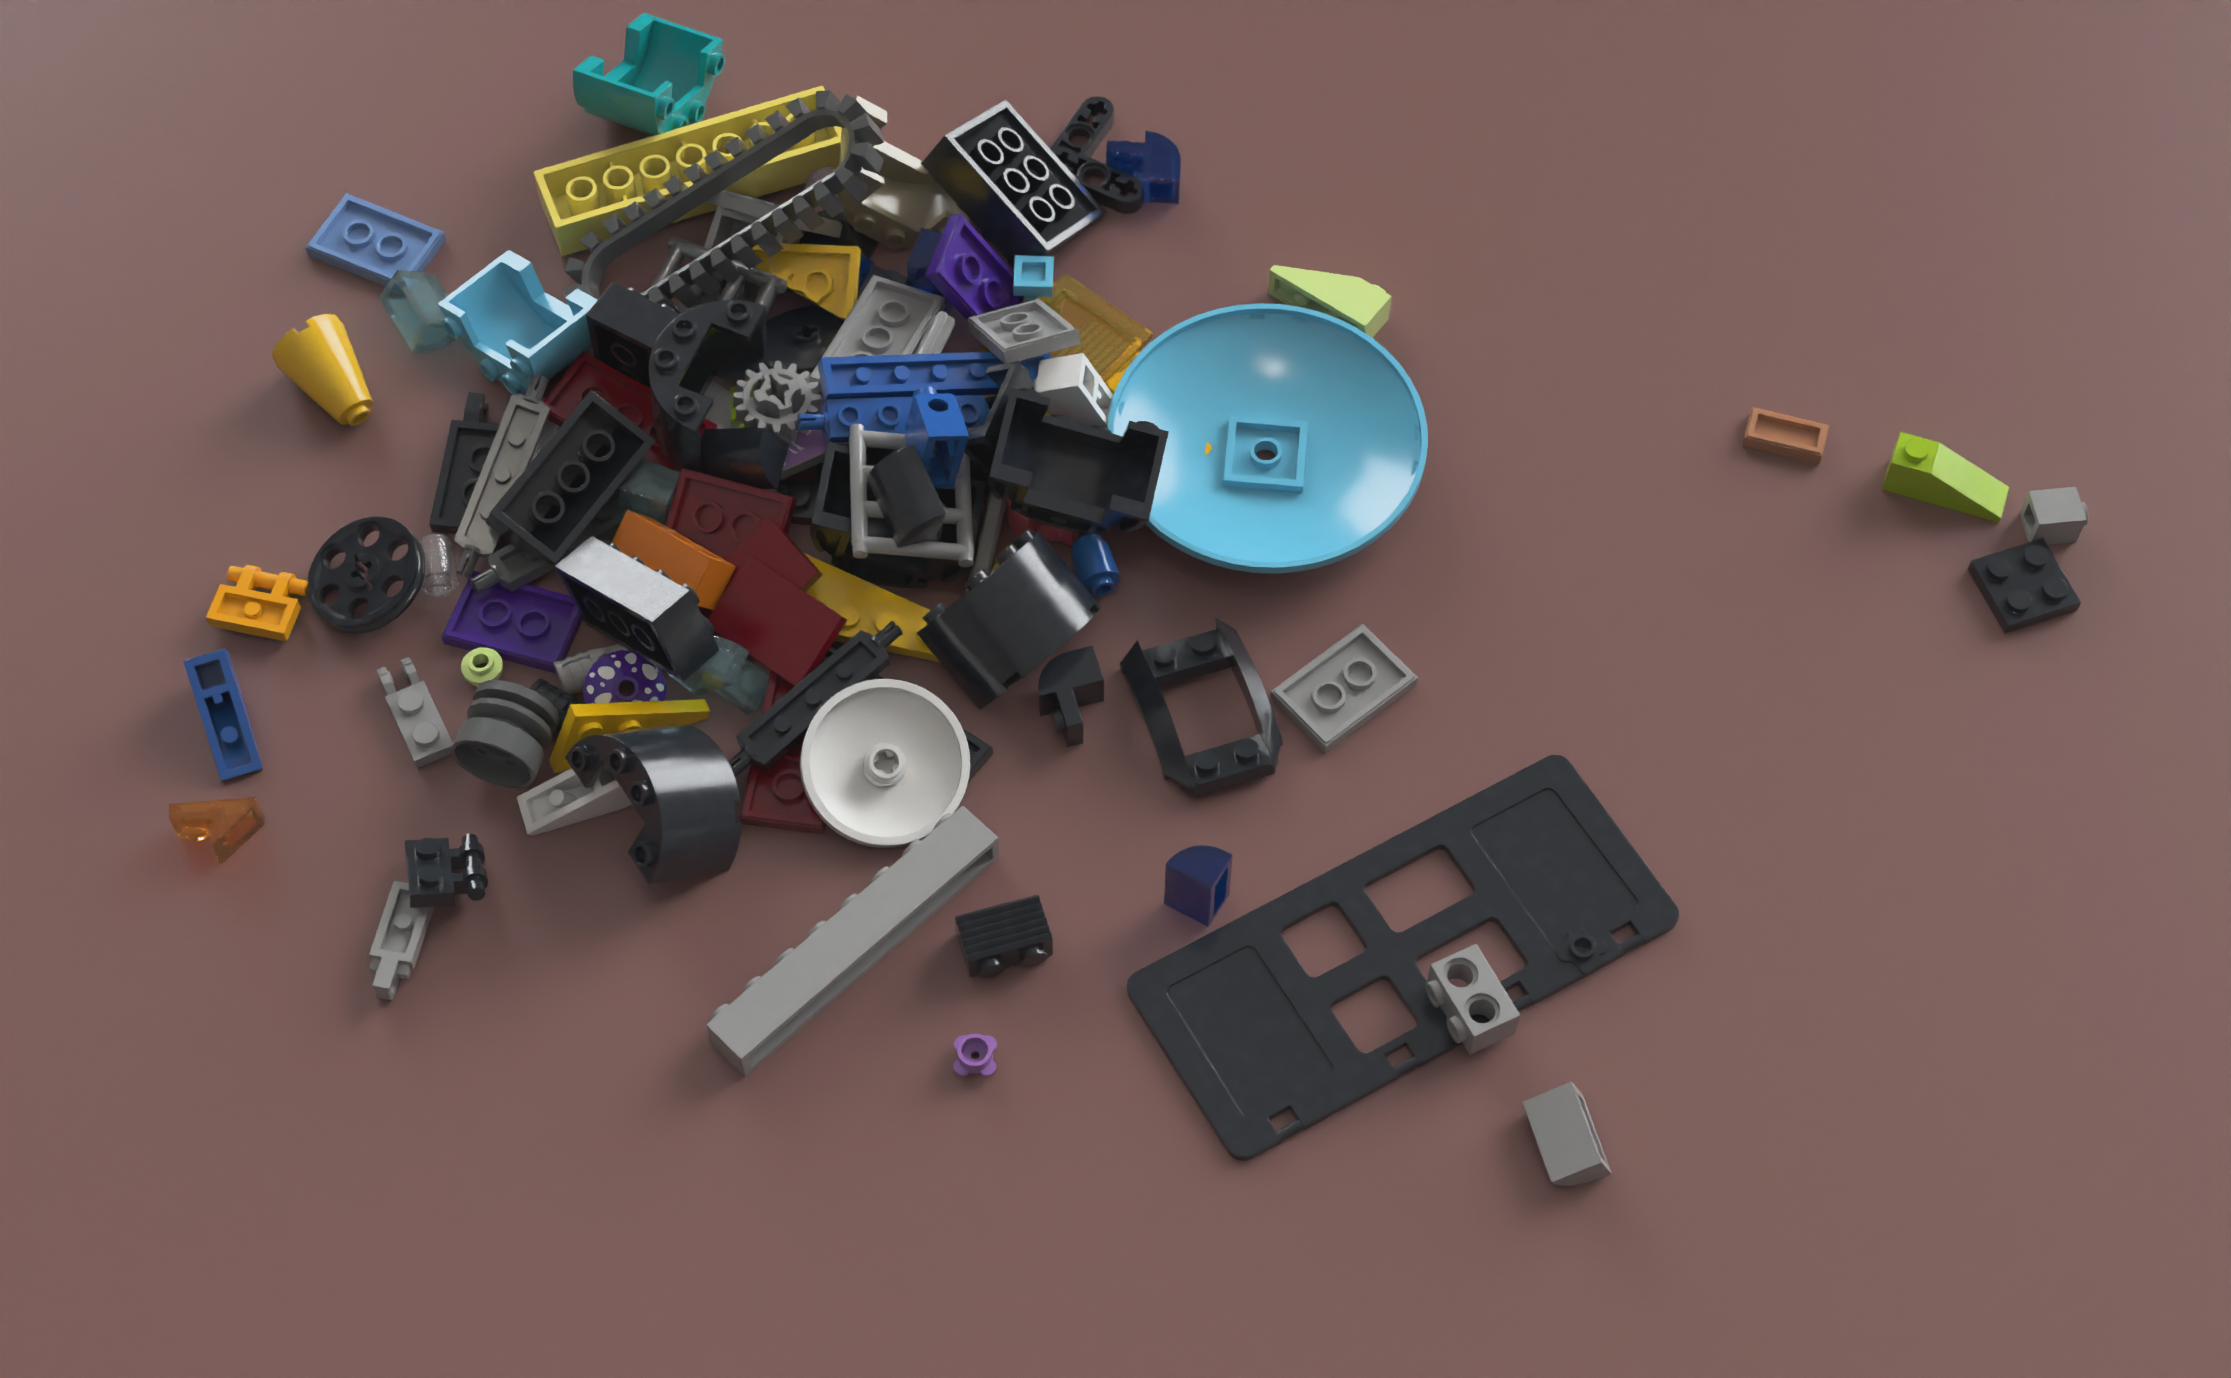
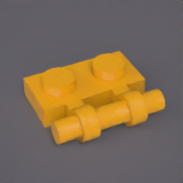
M246 565L244 568L230 566L227 571V581L237 583L236 587L224 584L219 585L206 616L209 626L287 642L301 609L298 599L291 597L293 594L307 597L308 581L296 579L295 574L281 572L279 575L262 572L260 567ZM258 588H264L272 590L271 594L259 592L256 590Z

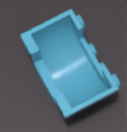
M509 250L438 303L445 317L442 320V325L447 333L454 339H460L463 345L479 362L478 366L488 380L494 382L497 379L513 395L519 393L526 395L533 374L539 375L540 380L542 376L551 380L578 359L582 352L585 353L592 348L586 314L597 302V299L576 289L566 297L568 305L544 292L531 262Z

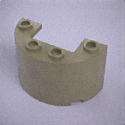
M858 95L854 97L880 129L887 124L888 112ZM842 127L839 166L847 155L850 143L849 132ZM885 141L882 144L873 146L884 159L880 173L877 174L862 168L857 176L869 191L858 202L846 189L837 195V199L846 209L842 211L843 216L857 232L882 242L892 249L902 247H937L950 215L961 213L976 230V225L958 208L956 202L933 180L930 173L922 166L921 160Z

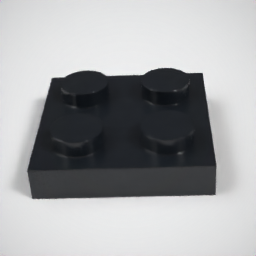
M2044 538L1971 560L1969 564V573L2005 634L2075 612L2081 604L2079 597Z

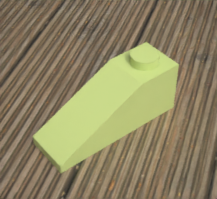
M1273 265L1269 270L1268 294L1287 305L1311 309L1333 316L1358 328L1372 338L1389 319L1392 296L1387 294L1380 286L1370 284L1360 277Z

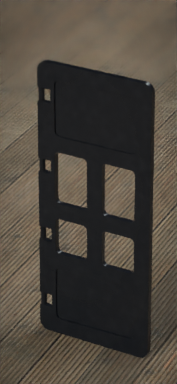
M1550 755L1136 971L1128 979L1127 994L1229 1155L1234 1159L1247 1161L1277 1146L1281 1141L1295 1133L1308 1129L1396 1081L1398 1077L1414 1068L1421 1067L1463 1044L1462 1042L1456 1043L1447 1027L1448 1018L1440 1006L1435 1007L1431 1003L1425 989L1427 980L1415 963L1420 958L1488 922L1498 924L1526 964L1524 969L1500 981L1505 991L1519 985L1525 996L1513 1002L1519 1012L1590 975L1582 973L1577 965L1569 961L1563 962L1557 957L1556 950L1558 946L1564 945L1567 941V934L1570 928L1580 926L1584 928L1586 934L1593 938H1602L1606 941V953L1599 955L1595 961V971L1621 958L1623 954L1642 944L1645 945L1672 930L1677 924L1679 910L1571 762L1561 755ZM1435 850L1446 851L1472 887L1474 893L1403 932L1393 931L1365 892V888ZM1327 907H1337L1366 950L1318 977H1311L1297 960L1281 936V932ZM1629 925L1636 935L1618 944L1611 934ZM1578 947L1580 953L1586 952L1585 947ZM1380 980H1385L1393 987L1416 1021L1417 1026L1369 1053H1362L1357 1049L1340 1024L1331 1007ZM1480 1014L1470 1016L1477 1023L1490 1022L1487 1017ZM1406 1047L1412 1057L1392 1067L1386 1057ZM1290 1109L1296 1121L1276 1131L1270 1120Z

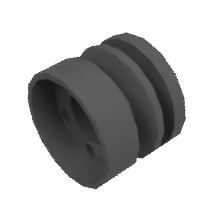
M504 680L482 682L476 689L472 698L473 701L466 712L468 719L464 720L452 744L450 749L452 757L464 770L491 784L507 788L530 786L535 780L543 761V749L547 748L551 742L552 734L559 723L558 710L539 693L520 684Z

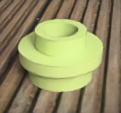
M477 648L465 655L461 663V671L467 682L478 687L482 682L499 680L503 672V662L501 656L495 650ZM488 663V664H487L485 667H483V668H477V667H476V666L479 665V664Z

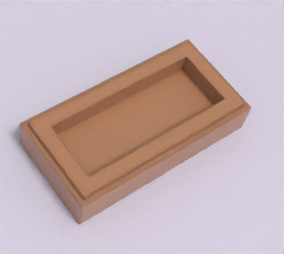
M1751 407L1742 446L1820 464L1829 425Z

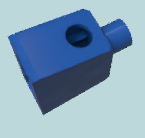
M929 386L918 388L913 393V401L905 427L906 446L915 444L934 488H954L969 437L956 397L950 393L937 394L936 390ZM934 444L937 447L936 452L934 451Z

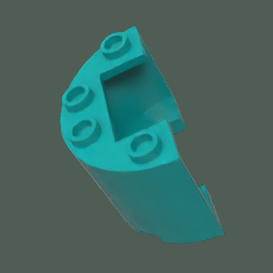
M643 13L626 27L624 60L609 73L603 76L605 60L594 56L588 57L573 70V91L576 103L584 107L583 112L652 136L701 122L705 113V103L712 89L715 77L721 74L725 65V55L721 54L723 39Z

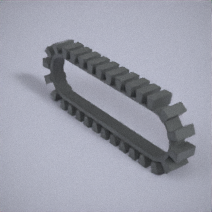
M831 90L816 91L817 110L813 111L799 97L785 105L796 118L794 121L789 123L779 110L765 118L775 131L772 135L769 136L757 123L745 131V134L754 144L750 149L738 136L724 144L734 157L731 161H728L717 149L704 157L714 172L708 175L697 162L683 172L693 183L692 186L687 187L677 175L669 179L663 185L673 198L667 200L656 188L647 193L643 198L653 210L647 213L636 201L622 209L632 222L629 226L616 214L602 222L612 235L604 242L590 230L580 240L591 252L586 263L571 257L568 259L564 272L578 284L563 288L565 299L573 291L579 289L598 300L600 298L599 286L601 278L607 267L617 257L817 130L834 126L847 129L850 136L848 152L834 172L641 293L645 298L659 305H668L680 314L681 312L670 299L676 297L685 307L690 308L701 301L691 287L694 284L698 285L709 296L722 288L712 275L713 272L717 271L728 283L742 275L732 262L735 258H738L749 270L763 262L753 249L754 246L759 245L769 257L784 249L773 234L779 232L790 244L800 239L804 234L794 221L800 219L811 231L825 223L815 210L819 205L832 218L846 210L835 197L838 193L846 189L858 202L869 191L857 177L863 168L864 170L879 174L884 161L873 147L884 143L880 128L874 123L871 116L859 102L845 94L840 102Z

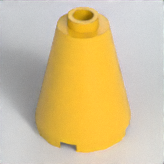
M333 314L315 316L306 320L309 327L297 333L295 328L288 331L276 343L272 351V358L275 360L276 367L341 425L350 424L351 426H356L368 419L371 414L370 410L373 407V400L345 326L339 318Z

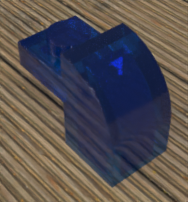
M1146 131L1145 143L1107 140L1106 165L1136 178H1142L1144 202L1179 204L1181 155L1177 146L1169 138L1156 132Z

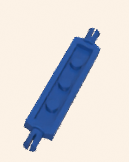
M955 396L966 428L984 425L991 410L985 400V396ZM913 397L826 399L821 414H798V430H822L827 442L832 443L849 442L850 426L853 424H862L865 431L905 434Z

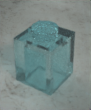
M641 459L616 490L620 493L619 509L624 511L630 510L651 517L664 525L669 514L680 472Z

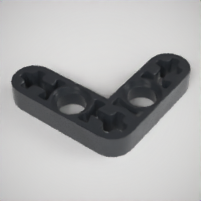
M1100 96L1090 97L1081 104L1050 149L1063 164H1067L1066 167L1072 174L1077 175V180L1099 204L1119 213L1132 214L1137 212L1144 203V185L1138 178L1091 158L1113 126L1114 107L1107 98ZM1091 115L1096 116V118L1093 120V126L1090 125ZM1080 135L1089 139V142L1084 145H1074L1069 141L1072 137ZM1091 175H1097L1103 178L1104 181L1099 185H1089L1084 179Z

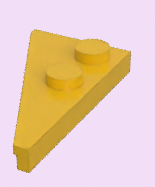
M780 243L784 249L771 257L759 245L753 247L763 261L755 266L756 268L786 280L788 283L787 289L845 321L857 302L861 250L858 246Z
M705 699L570 704L549 762L554 773L571 769L565 756L576 743L588 736L670 724L691 725L708 718L710 714L709 706Z

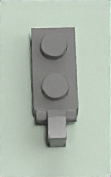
M393 882L369 953L371 960L369 970L372 973H376L372 988H375L376 998L393 1001L400 978L409 979L411 970L415 968L434 907L410 908L408 883Z

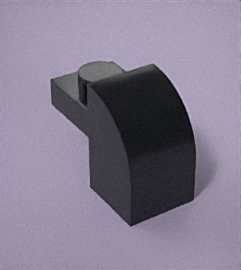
M1093 645L1068 651L1054 657L1046 664L1039 677L1040 717L1051 714L1056 734L1063 732L1067 747L1084 743V722L1079 707L1104 701V678Z

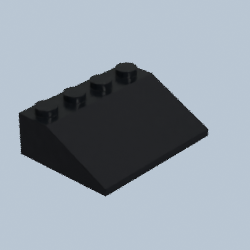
M1007 100L1000 102L944 135L921 163L930 173L933 180L956 202L958 208L973 221L984 237L1007 259L1012 268H1014L1015 255H1056L1106 213L1102 206Z

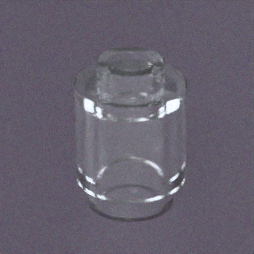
M426 535L419 539L424 551L426 564L424 580L420 590L433 597H443L459 585L455 548L450 543L449 538L444 535Z

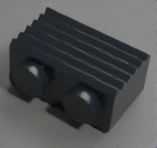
M1038 894L955 916L956 935L970 977L974 978L977 975L983 978L994 977L1010 966H1017L1019 963L1023 966H1035L1053 955L1052 934Z

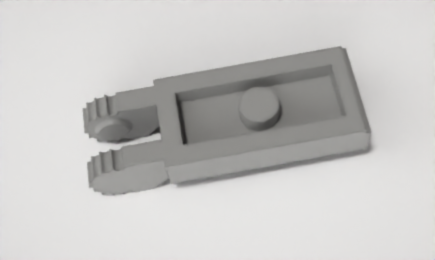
M407 657L401 660V668L411 684L409 687L396 692L393 678L386 667L376 671L387 695L385 699L416 768H419L450 755L453 742L424 680L420 681L411 658Z

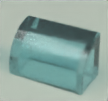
M397 270L379 299L411 351L431 352L441 349L456 340L447 333L442 325V320L445 317L438 303L448 295L435 274Z

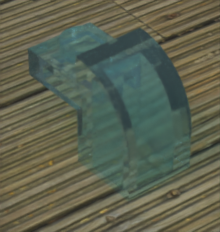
M714 635L712 636L720 650L686 680L681 681L667 673L700 698L712 692H717L746 715L756 712L766 693L769 675L746 659L749 654L748 650L728 639Z

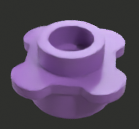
M969 1034L967 1036L961 1035L955 1039L954 1049L957 1051V1060L953 1063V1070L958 1076L965 1077L969 1073H979L984 1077H990L996 1072L997 1065L993 1061V1052L997 1049L995 1038L989 1035ZM973 1053H978L979 1058L973 1059L971 1058V1055Z

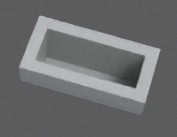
M1572 1082L1523 1101L1551 1183L1559 1186H1573L1598 1180L1612 1174L1583 1094Z

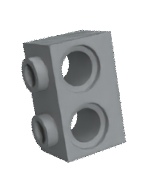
M1477 944L1430 965L1427 983L1425 984L1427 995L1435 1007L1440 1006L1448 1018L1447 1027L1456 1043L1462 1042L1469 1055L1516 1033L1520 1014ZM1461 979L1468 984V986L1456 987L1449 982V980ZM1480 1014L1487 1017L1490 1022L1477 1023L1470 1016Z

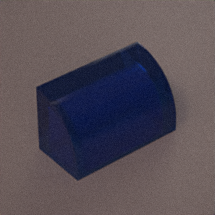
M1204 845L1189 847L1176 853L1169 859L1165 867L1164 904L1209 927L1230 895L1233 855L1220 848Z

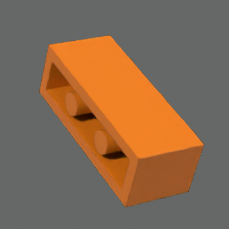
M630 510L626 511L612 541L625 555L631 558L636 556L652 570L657 571L660 569L679 585L685 583L690 586L700 600L697 606L714 610L721 599L736 566L657 520Z

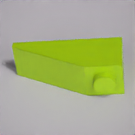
M1900 432L1890 458L1882 490L1999 523L2009 487L1943 444Z

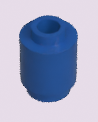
M1097 534L1085 535L1072 544L1071 560L1080 582L1095 597L1110 594L1120 582V575L1109 544L1103 541L1102 537Z

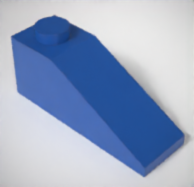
M224 648L184 660L183 663L221 781L263 769L229 652Z

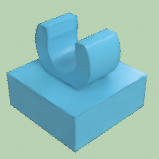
M1015 255L1013 296H1025V302L1036 299L1041 300V296L1052 297L1054 256Z

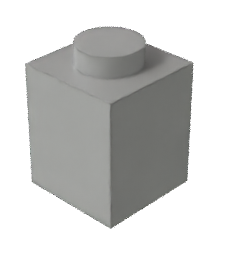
M2076 487L2029 491L2019 513L2028 542L2044 538L2047 545L2077 542L2083 527L2088 523V508L2085 502H2081Z

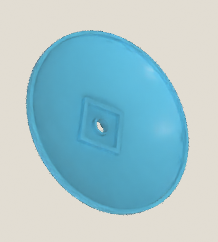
M1257 303L1219 308L1187 319L1162 333L1136 356L1123 374L1111 401L1107 426L1113 434L1122 436L1129 421H1148L1157 425L1159 429L1169 431L1150 518L1145 525L1160 538L1194 558L1216 566L1252 573L1278 574L1315 569L1343 560L1374 543L1401 518L1412 502L1423 476L1428 449V428L1425 411L1414 384L1400 363L1382 345L1358 328L1319 311L1283 304ZM1207 442L1213 448L1208 455L1205 454ZM1261 450H1269L1276 457L1271 460H1261L1255 454Z

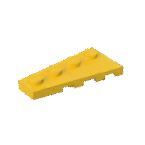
M805 554L823 574L807 593L848 619L834 641L846 643L860 630L875 636L890 621H893L902 630L903 635L899 636L885 648L887 652L940 662L916 634L927 624L922 617L931 610Z

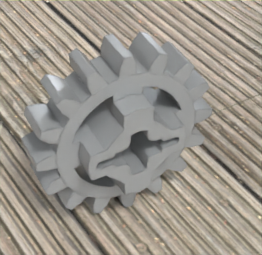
M776 361L772 369H768L764 363H759V372L757 374L748 369L745 371V381L737 380L736 393H733V408L736 410V420L744 421V428H765L779 438L781 435H787L791 441H794L795 431L798 430L799 425L797 424L798 414H818V411L821 410L818 382H810V373L808 371L797 374L796 364L794 363L788 369H782L780 361ZM802 430L800 432L807 434L809 430Z

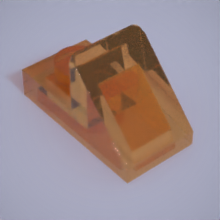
M256 797L171 803L169 805V820L178 838L198 841L211 836V848L219 864L224 863L265 825V816Z

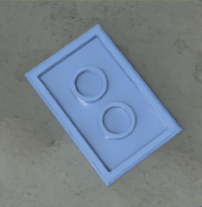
M346 193L305 248L310 257L407 295L445 243L446 237L445 233L441 230Z

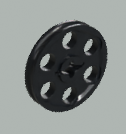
M381 516L366 517L345 525L328 538L317 552L311 564L307 580V592L313 609L329 625L346 633H367L388 625L405 612L414 601L422 586L426 567L422 545L404 525L391 518ZM379 531L377 541L371 546L364 547L365 538L371 532ZM402 545H408V551L405 556L393 561L392 557L395 550ZM340 553H345L343 563L337 568L330 569L332 559ZM361 563H362L365 567L368 568V571H367L368 577H367V579H368L369 583L372 585V587H371L367 582L364 581V579H365V574H364V573H365V569H364V567L361 565ZM397 581H403L401 591L395 596L387 597L389 587ZM334 589H340L337 600L330 605H325L324 602L328 593ZM369 603L366 614L359 619H353L356 608L361 604Z

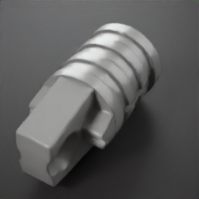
M617 644L605 648L590 649L585 653L576 654L574 657L553 662L562 690L571 696L574 693L583 692L584 680L592 665L605 654L619 650L628 651L627 648Z

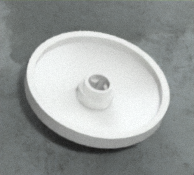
M874 679L856 683L843 689L831 697L819 709L804 737L800 757V772L803 787L811 806L822 821L832 830L846 839L861 845L877 848H895L909 845L915 840H923L933 831L935 824L941 817L955 812L968 785L970 752L966 735L960 722L941 699L913 683L895 679Z

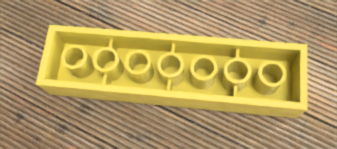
M823 85L533 171L539 200L561 256L587 249L580 240L590 230L603 242L610 238L612 235L602 222L615 214L628 226L632 224L622 209L635 201L647 213L651 212L653 209L648 205L643 196L655 188L667 200L673 198L663 183L677 175L687 187L692 186L693 183L683 171L696 162L708 175L714 172L704 157L716 149L728 161L734 159L724 144L738 136L749 149L753 147L754 144L745 134V131L757 123L769 136L775 133L765 120L774 112L779 110L789 123L794 121L796 118L785 105L799 97L811 111L817 110L816 91L825 90ZM834 126L817 130L724 189V191L757 198L828 176L839 167L841 127ZM704 202L674 222L714 211L717 205Z

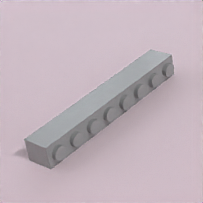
M961 806L953 814L948 813L941 817L929 835L922 841L915 840L903 852L902 858L890 868L886 866L880 869L874 875L868 887L861 893H854L846 898L841 904L839 911L827 922L820 921L809 931L807 939L795 949L789 948L777 958L774 967L762 977L756 976L751 979L743 988L742 994L729 1005L723 1004L718 1007L706 1024L710 1043L746 1077L999 858V838L964 806Z

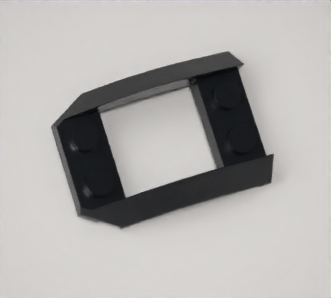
M1215 618V630L1142 650L1137 640L1120 662V669L1130 683L1131 692L1151 736L1164 779L1172 778L1181 783L1182 790L1195 797L1275 774L1279 750L1283 745V739L1266 691L1236 629ZM1231 668L1245 697L1258 735L1184 756L1172 717L1160 688Z

